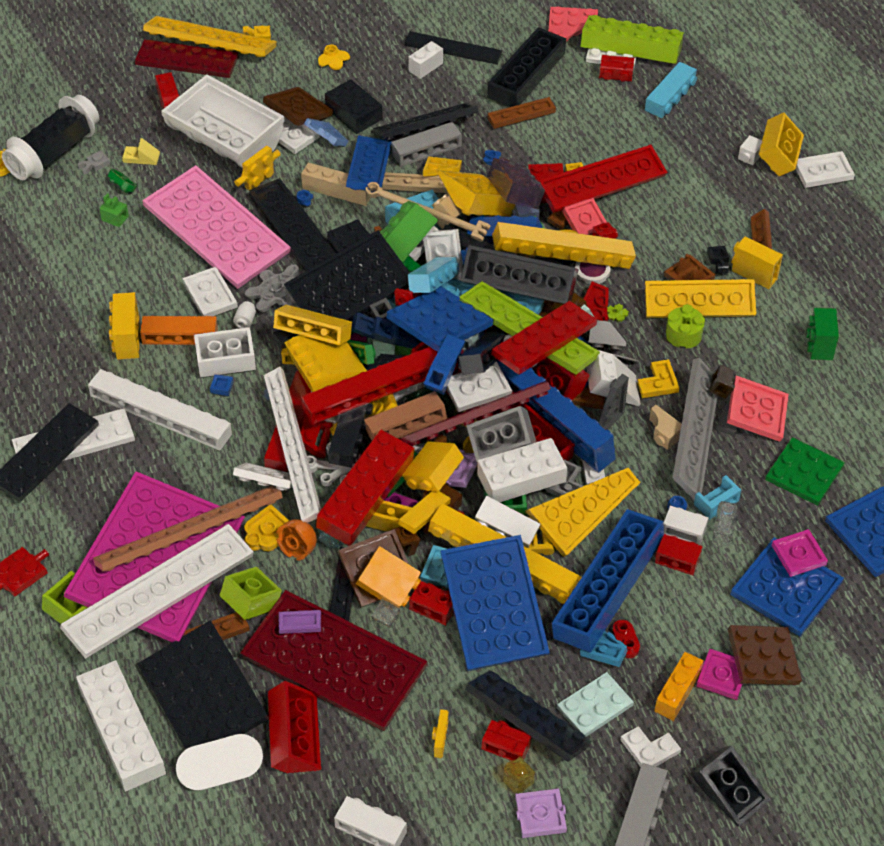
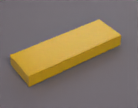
M431 491L399 519L398 524L415 534L432 519L442 503L445 505L450 504L451 498L440 491Z

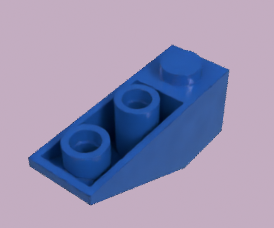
M447 334L425 379L424 385L427 389L445 394L466 341Z

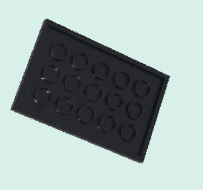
M377 230L284 283V286L299 308L352 321L354 314L357 312L364 314L370 310L371 304L384 298L388 300L394 297L396 288L408 289V274L410 272L380 231Z
M211 620L181 637L179 642L174 641L137 663L185 749L229 736L245 734L269 719Z

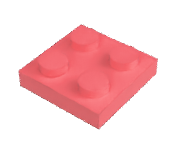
M594 198L565 207L562 210L570 227L578 234L591 235L593 234V226L607 223Z

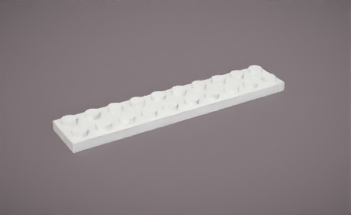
M228 524L63 622L60 629L86 659L253 556L254 552Z

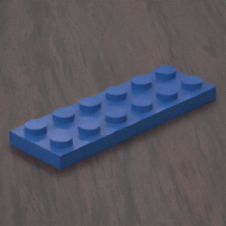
M358 135L346 187L353 190H366L367 184L376 182L382 188L392 141Z

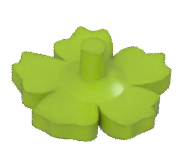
M620 303L614 307L609 306L607 308L608 319L612 321L616 319L617 322H622L628 316L629 311L623 309V305Z

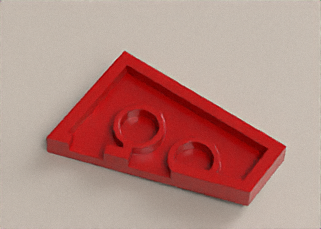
M592 281L584 300L597 320L608 321L609 288Z

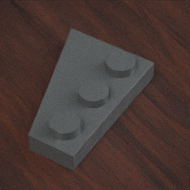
M623 373L617 379L615 378L609 387L610 390L599 421L600 426L605 430H608L625 412L629 377Z

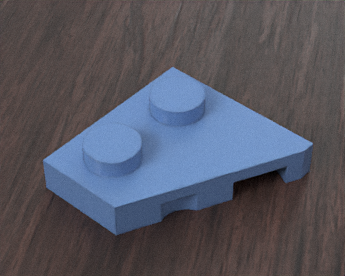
M306 119L304 124L327 139L330 144L336 147L338 145L346 147L348 140L329 122Z

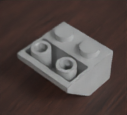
M597 320V325L590 329L589 342L592 343L593 347H603L604 344L611 345L612 349L622 350V346H626L627 342L610 321Z

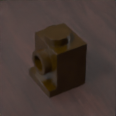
M720 364L712 375L709 392L726 399L735 388V385H733L735 381L733 378L734 370Z

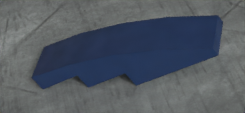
M358 312L354 314L351 329L354 333L411 349L422 342L391 321L378 316L373 319Z

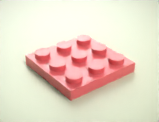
M736 375L733 384L735 388L731 392L727 423L780 442L784 435L789 394Z

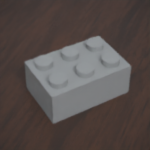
M521 406L466 425L476 462L483 458L536 443L528 411Z

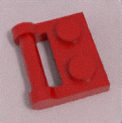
M304 412L299 429L305 450L318 458H325L327 453L326 446L331 434L330 428L333 427V423L324 420L312 425ZM321 429L323 434L319 446H316L315 443Z

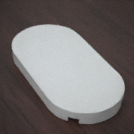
M237 734L186 749L179 756L176 764V774L184 786L195 791L248 778L261 766L263 759L262 749L257 740L245 734Z

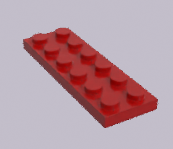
M568 301L493 348L491 355L520 375L596 326L597 319L573 302Z

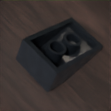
M732 745L721 748L690 773L701 790L737 826L743 824L771 800Z

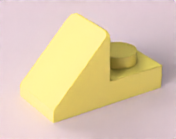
M141 138L138 147L126 146L123 163L157 165L160 151Z

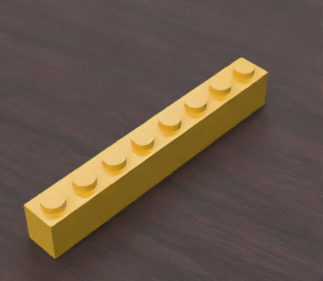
M497 222L492 234L495 250L627 269H630L636 257L632 241L503 222Z
M443 503L430 520L428 529L434 536L441 537L455 547L506 538V536L485 525H481V523ZM524 546L533 587L539 589L541 593L548 594L556 598L560 603L565 604L582 576Z

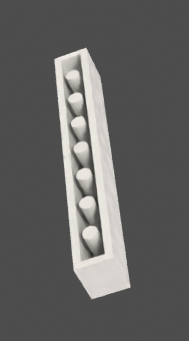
M100 369L88 384L91 397L117 408H124L129 413L217 450H221L232 435L231 423L227 420L219 419L208 412L200 411L191 405H186L174 398L171 399L164 396L160 392H154L143 385H138L126 378L118 377L112 372Z

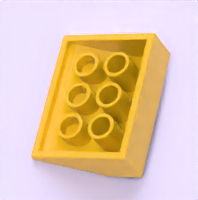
M442 170L438 172L455 206L460 208L463 214L468 216L475 214L488 217L497 215L511 217L512 210L515 208V202L519 198L482 174Z
M302 335L284 342L291 360L312 392L367 371L348 342L336 345Z

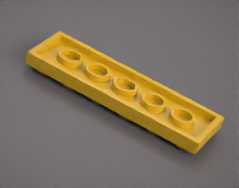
M755 280L645 281L646 318H668L672 310L686 304L698 310L703 317L756 316Z

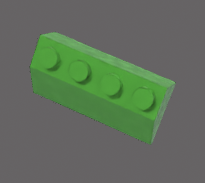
M407 201L400 207V211L389 220V224L380 233L403 263L437 223L438 219L417 203Z

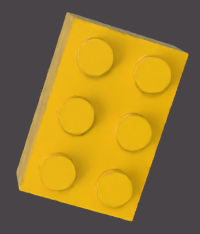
M784 112L767 120L759 151L761 159L778 176L796 169L804 134Z
M135 292L113 294V301L109 302L110 313H112V315H109V323L112 326V329H109L110 341L113 340L111 342L112 353L116 352L117 359L139 358V312Z

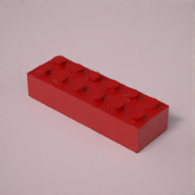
M381 429L318 513L316 528L348 546L352 545L413 461L415 448Z

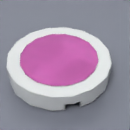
M576 262L575 268L579 269L577 278L580 281H585L586 284L590 285L592 281L600 284L610 276V266Z

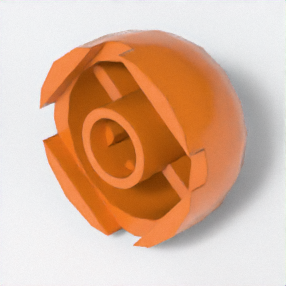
M293 519L285 522L278 528L279 538H277V543L282 552L289 558L293 556L297 558V561L303 560L315 549L317 537L309 523L303 522L301 519Z

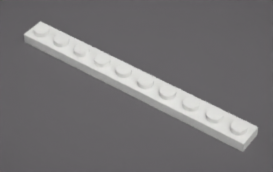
M278 367L265 374L264 378L300 517L303 522L309 523L317 519L321 507L285 373L281 367Z

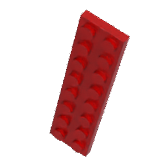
M648 145L539 180L537 185L552 212L555 213L563 210L565 207L591 198L597 199L664 177L668 172L652 145Z

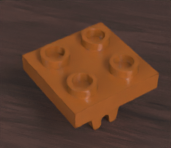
M686 254L685 258L681 257L679 262L664 271V277L669 281L715 279V274L689 254Z

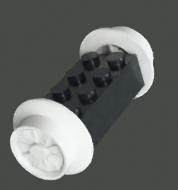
M76 95L73 98L68 96L62 97L59 100V109L49 118L44 119L40 125L33 128L24 137H10L7 140V149L2 153V160L6 168L20 180H26L30 176L40 178L46 166L83 137L89 138L94 135L95 124L99 122V114L96 107L89 99L82 95Z

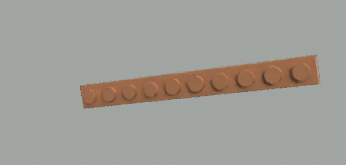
M269 486L93 558L94 563L102 571L113 570L117 565L130 563L134 558L149 555L152 551L159 548L169 547L173 542L186 540L188 536L195 533H203L206 529L220 526L227 520L240 518L244 513L254 512L259 507L274 504L276 500L283 498L282 492L273 486Z

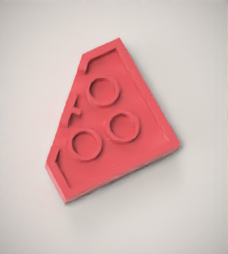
M550 7L548 31L566 38L567 42L572 36H578L582 33L588 16L598 15V9Z

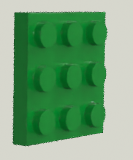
M792 437L766 475L765 480L818 506L844 467L845 462Z

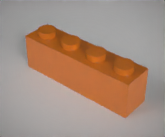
M142 316L140 331L142 344L195 345V334L218 332L217 317Z

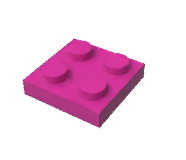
M809 529L772 542L773 549L790 577L827 565L828 560Z
M709 649L696 687L737 700L743 683H740L734 657Z

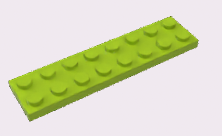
M483 281L459 297V301L470 304L474 309L485 313L493 319V325L511 336L543 318ZM576 338L547 358L577 375L597 359L600 351Z

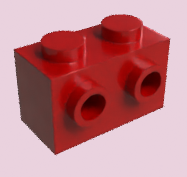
M420 581L409 598V610L445 626L454 613L449 591L439 589L431 583Z

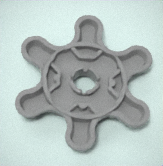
M290 265L280 274H274L271 270L262 271L260 278L263 282L257 287L248 288L245 291V296L250 300L260 298V301L256 304V308L260 312L268 311L276 303L278 305L294 306L295 302L286 290L284 283L298 275V266Z

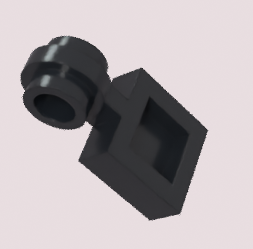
M708 247L707 254L710 263L716 264V273L721 276L729 273V255L726 247Z

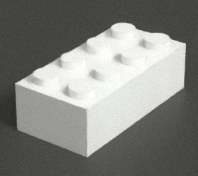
M550 438L478 460L477 474L488 497L502 502L566 482L567 466L553 439Z

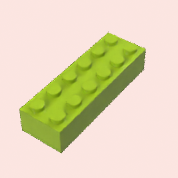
M589 15L582 30L580 47L595 48L606 52L612 51L618 54H629L634 57L676 64L682 49L684 32H680L677 29H664L661 26L652 27L644 23L635 24L631 21H618L614 18H601L598 15Z

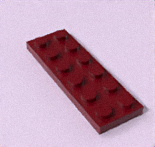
M144 39L135 59V65L230 78L239 56L238 52Z

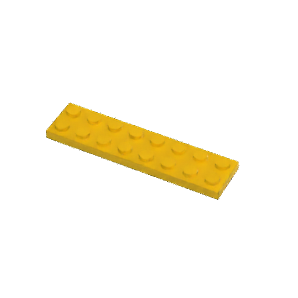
M155 16L143 26V31H147L152 35L161 34L166 38L175 37L181 41L208 44L213 48L222 47L227 51L237 50L242 54H255L257 57H265L276 48L277 43L275 40Z

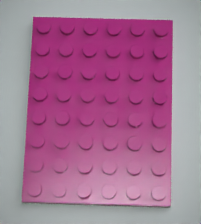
M135 471L67 587L64 597L90 607L229 524L238 533L245 516L241 515L240 518L227 520L224 524L210 527L203 533H195L188 536L186 540L171 543L169 547L156 549L149 555L134 558L130 563L117 565L113 570L102 571L95 565L94 557L220 507ZM212 582L137 628L172 643L174 641L179 642L189 627Z

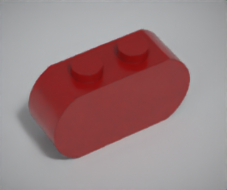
M172 72L155 75L158 97L162 109H164L176 100L179 94Z

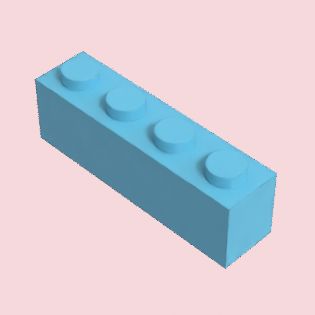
M679 62L646 98L645 111L660 118H663L666 113L669 114L673 105L678 104L681 96L687 94L691 85H695L697 69Z
M436 257L409 273V291L413 293H431L457 276L459 273L457 257Z

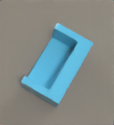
M725 475L722 477L721 486L705 496L700 492L696 493L694 505L706 517H709L708 519L710 520L737 503L740 499L741 489Z

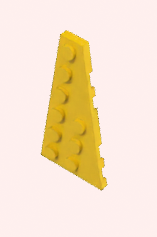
M626 468L528 509L526 513L532 520L540 523V530L559 553L565 557L641 482L629 468Z

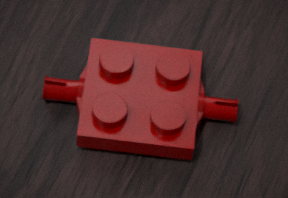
M22 546L1 561L0 590H7L15 597L48 573L47 569L40 562L49 556L47 550L43 549L37 555H33Z

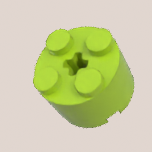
M688 304L672 310L667 320V340L673 346L679 348L680 346L686 348L697 346L703 336L705 318L698 310Z

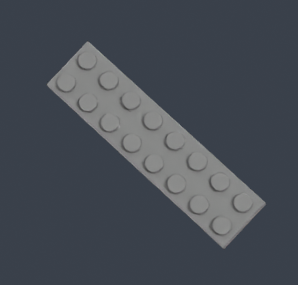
M700 358L693 359L673 472L674 481L693 500H695L696 493L700 492L702 494L718 396L709 392L713 372Z

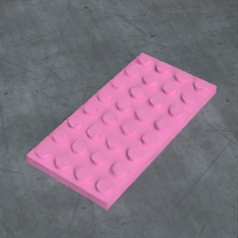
M197 166L192 167L143 200V206L212 267H216L220 274L237 289L291 252V247Z

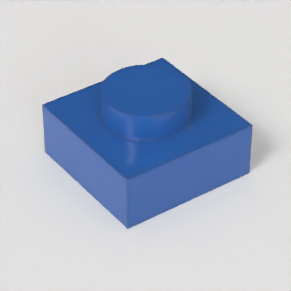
M215 374L210 387V393L229 396L234 382L233 377Z

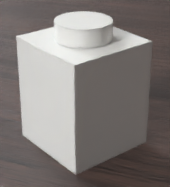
M749 135L740 146L738 159L754 165L760 158L759 151L762 140Z

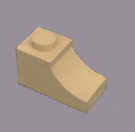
M653 406L649 418L655 426L653 439L659 446H663L668 450L679 441L682 424L659 406Z

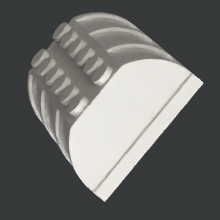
M205 75L161 111L165 123L170 128L185 133L190 139L210 147L218 155L233 160L242 168V163L265 146H269L274 151L280 140L284 122L283 115L209 75Z

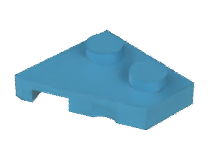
M604 631L592 652L581 649L580 655L620 667L627 653V646L621 641L616 640L612 633Z

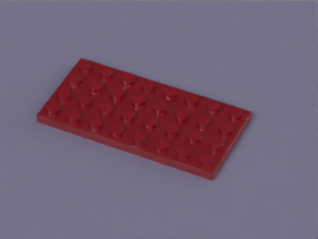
M287 590L283 592L240 652L241 657L294 685L311 691L322 700L382 731L386 730L428 665L426 660ZM321 610V632L279 634V612Z

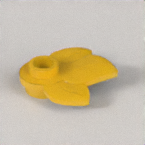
M330 44L325 47L323 54L319 56L318 64L321 67L329 65L333 70H340L343 67V61L349 60L350 55L346 51L339 50L336 45Z

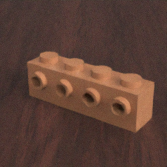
M434 391L366 418L364 422L367 434L371 440L375 438L381 429L396 438H401L447 419L444 403Z

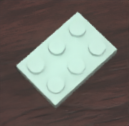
M606 672L558 703L557 709L575 730L582 732L587 737L632 707L634 702Z

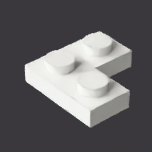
M638 726L620 738L640 767L642 763L656 767L681 753V748L669 733L650 742Z

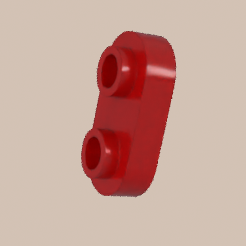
M627 620L616 621L613 625L612 634L616 640L621 641L627 646L625 658L636 657L639 654L640 643L633 625Z

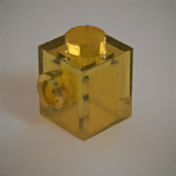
M520 756L515 761L511 760L505 765L503 781L515 794H519L534 784L535 771Z

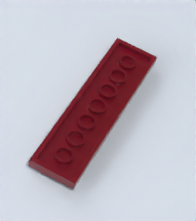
M546 380L405 435L401 437V440L414 446L419 444L422 438L426 437L427 440L437 437L440 431L445 430L448 433L456 430L457 425L461 423L464 426L474 423L475 418L479 416L484 419L492 416L495 410L506 411L512 408L511 404L518 402L521 405L529 402V397L537 395V398L548 394L547 390L551 389L549 382Z

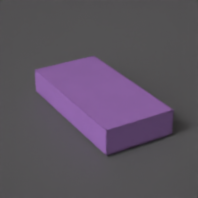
M321 610L279 612V634L321 632Z

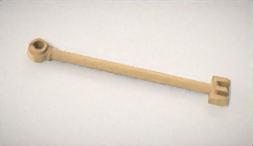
M376 182L367 184L366 191L371 198L383 197L402 205L407 201H411L383 190ZM417 203L435 218L471 231V238L480 242L483 241V236H486V230H489L491 227L488 223L480 220L476 225Z

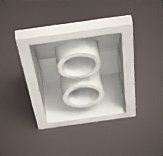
M600 351L597 359L586 367L587 373L590 374L588 378L590 393L607 397L611 382L623 373L629 377L626 403L640 406L636 375L614 354Z

